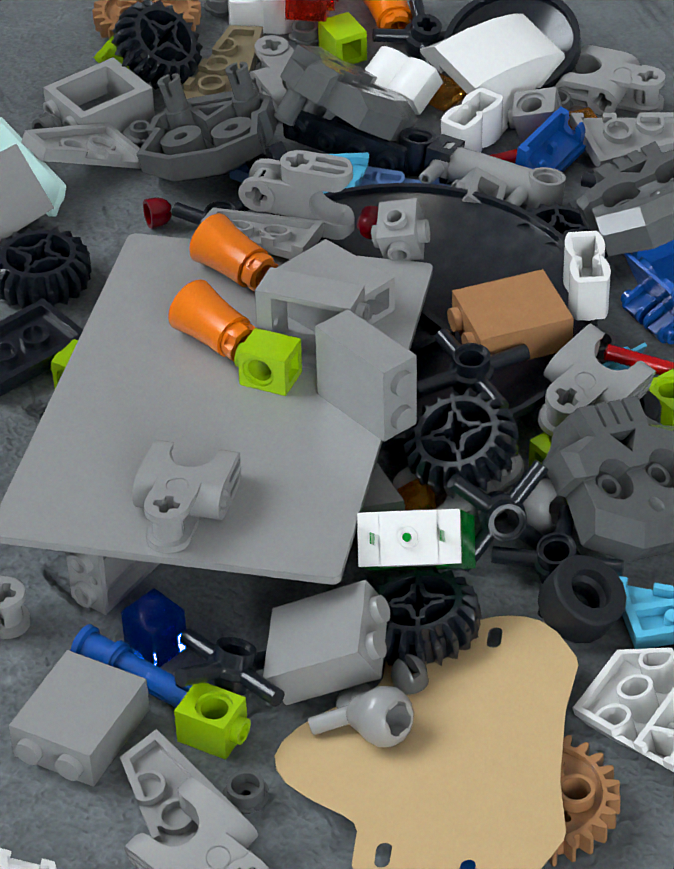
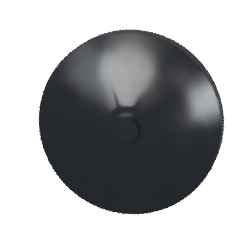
M473 0L454 16L447 27L444 40L467 28L497 17L510 14H524L565 55V59L542 87L536 89L555 87L564 74L574 70L581 53V35L577 18L570 7L562 0ZM453 80V82H454L462 91H464V90Z

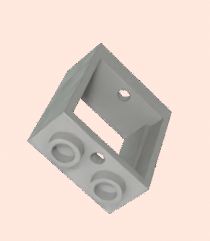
M114 57L43 87L45 102L43 103L44 113L49 112L53 116H57L63 126L108 122L121 132L134 121H146L155 116L152 87L127 67H122V64ZM107 93L113 97V99L86 111L78 107Z
M270 267L255 289L257 328L301 338L302 367L317 370L316 337L312 333L288 329L287 302L336 312H343L349 309L366 322L369 320L370 305L365 303V285Z
M66 552L72 598L81 606L91 607L104 615L112 610L160 564L107 557L103 560V556Z

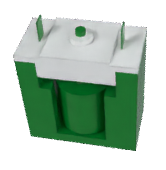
M461 509L357 513L358 567L376 572L414 571L417 567L420 570H430L435 566L437 570L476 568L474 516Z

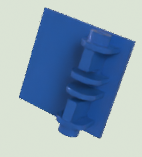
M625 253L624 256L638 286L633 290H626L621 295L620 300L623 309L640 324H643L644 328L650 331L661 343L674 344V284L667 278L661 281L656 276L654 268L643 257L637 260L630 253Z

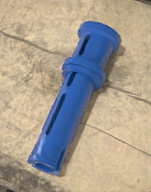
M92 624L84 626L73 640L70 651L147 679L148 694L172 705L174 708L179 705L192 687V685L178 686L173 674L133 654L132 648L122 640L114 642L101 635L99 628Z

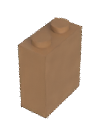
M544 269L452 290V308H448L447 311L448 321L452 331H458L462 344H481L489 350L490 355L525 344L529 349L530 359L557 353L573 338L574 318Z

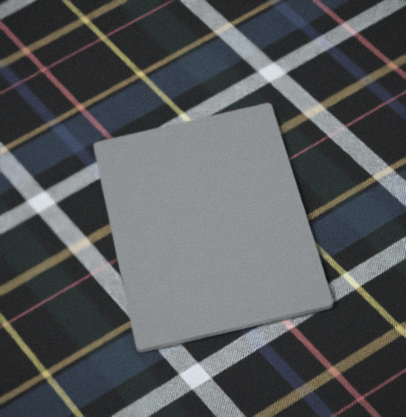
M137 233L130 234L121 249L0 504V543L332 585L339 583L342 579L357 529V513L362 512L383 441L317 394L316 369L302 367L301 375L286 396L240 385L239 367L235 366L234 361L219 355L194 337L174 329L169 323L168 314L171 303L178 292L188 283L201 279L207 281L220 297L248 318L250 323L257 328L255 292L248 287L240 286L218 271L195 262L189 252L191 239ZM269 254L274 259V262L278 264V267L291 260ZM357 256L395 277V311L372 324V326L410 351L433 275V266L430 263ZM288 317V329L315 334L314 331ZM155 439L174 442L172 450L174 462L187 467H196L213 460L217 451L221 449L240 452L241 481L224 519L216 520L201 517L191 543L180 552L166 554L152 550L146 542V532L151 521L146 518L144 508L135 507L132 500L135 476L152 442Z

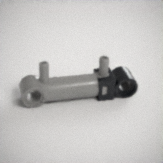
M410 127L402 130L400 133L399 144L408 149V175L419 176L421 183L431 184L439 177L440 184L449 185L456 179L461 180L475 167H478L507 183L504 201L517 206L525 205L526 210L527 208L538 209L540 203L545 206H553L554 202L562 206L566 176L559 170L548 167L531 169L464 148L465 141L445 134H441L436 139V135L425 128Z

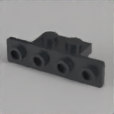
M301 110L294 126L283 123V135L286 139L328 154L368 152L369 167L401 171L405 178L408 176L407 147L397 144L396 141H388L359 130L337 115L329 120Z

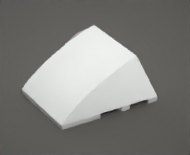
M510 14L488 20L467 28L443 41L420 49L421 54L440 73L445 71L467 94L476 89L485 88L503 96L502 134L508 128V109L513 107L515 92L541 88L565 59L564 53L524 14Z
M673 648L616 650L574 705V714L604 736L652 759L674 772Z

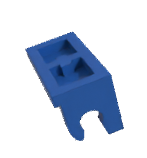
M560 106L518 147L515 164L531 169L548 167L563 173L585 151L586 146L583 142L586 129L584 123L580 122L575 127V130L571 129L568 125V120L570 119L569 111Z

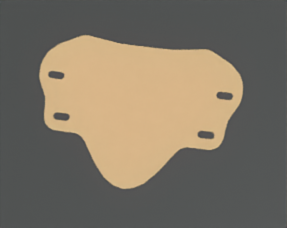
M496 616L480 620L481 625L478 630V638L471 641L470 649L459 650L458 659L447 657L443 659L442 666L435 662L426 664L429 678L427 687L419 693L407 695L413 706L414 721L411 731L404 741L393 747H377L366 741L350 724L313 735L309 722H306L296 728L282 741L275 754L276 770L285 783L297 792L354 823L357 834L352 859L353 869H460L461 863L466 860L474 861L476 869H542L562 844L566 835L560 783L566 709L578 670L576 655L557 631L540 620L523 616ZM500 628L502 630L501 644L494 648L487 646L489 630ZM387 661L385 662L383 679L378 686H393L391 679L392 666H389ZM383 843L390 844L392 850L389 864L385 867H377L374 863L377 847Z

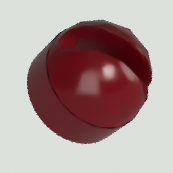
M160 197L144 199L143 212L145 221L150 229L161 227L172 218V212H170L172 207L167 200Z
M376 206L363 207L357 219V228L360 234L372 240V225H377L378 207Z

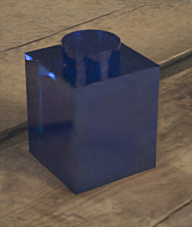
M155 588L121 611L124 642L130 645L133 654L160 668L187 648L180 643V637L186 630L185 610Z

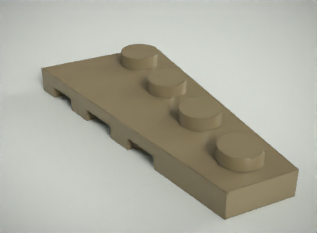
M230 25L212 47V55L207 59L204 58L198 65L199 72L195 77H189L183 84L186 99L232 91L225 69L236 62L238 69H240V62L248 64L249 73L255 69L258 56L255 53L254 45L259 38L264 37L263 26Z

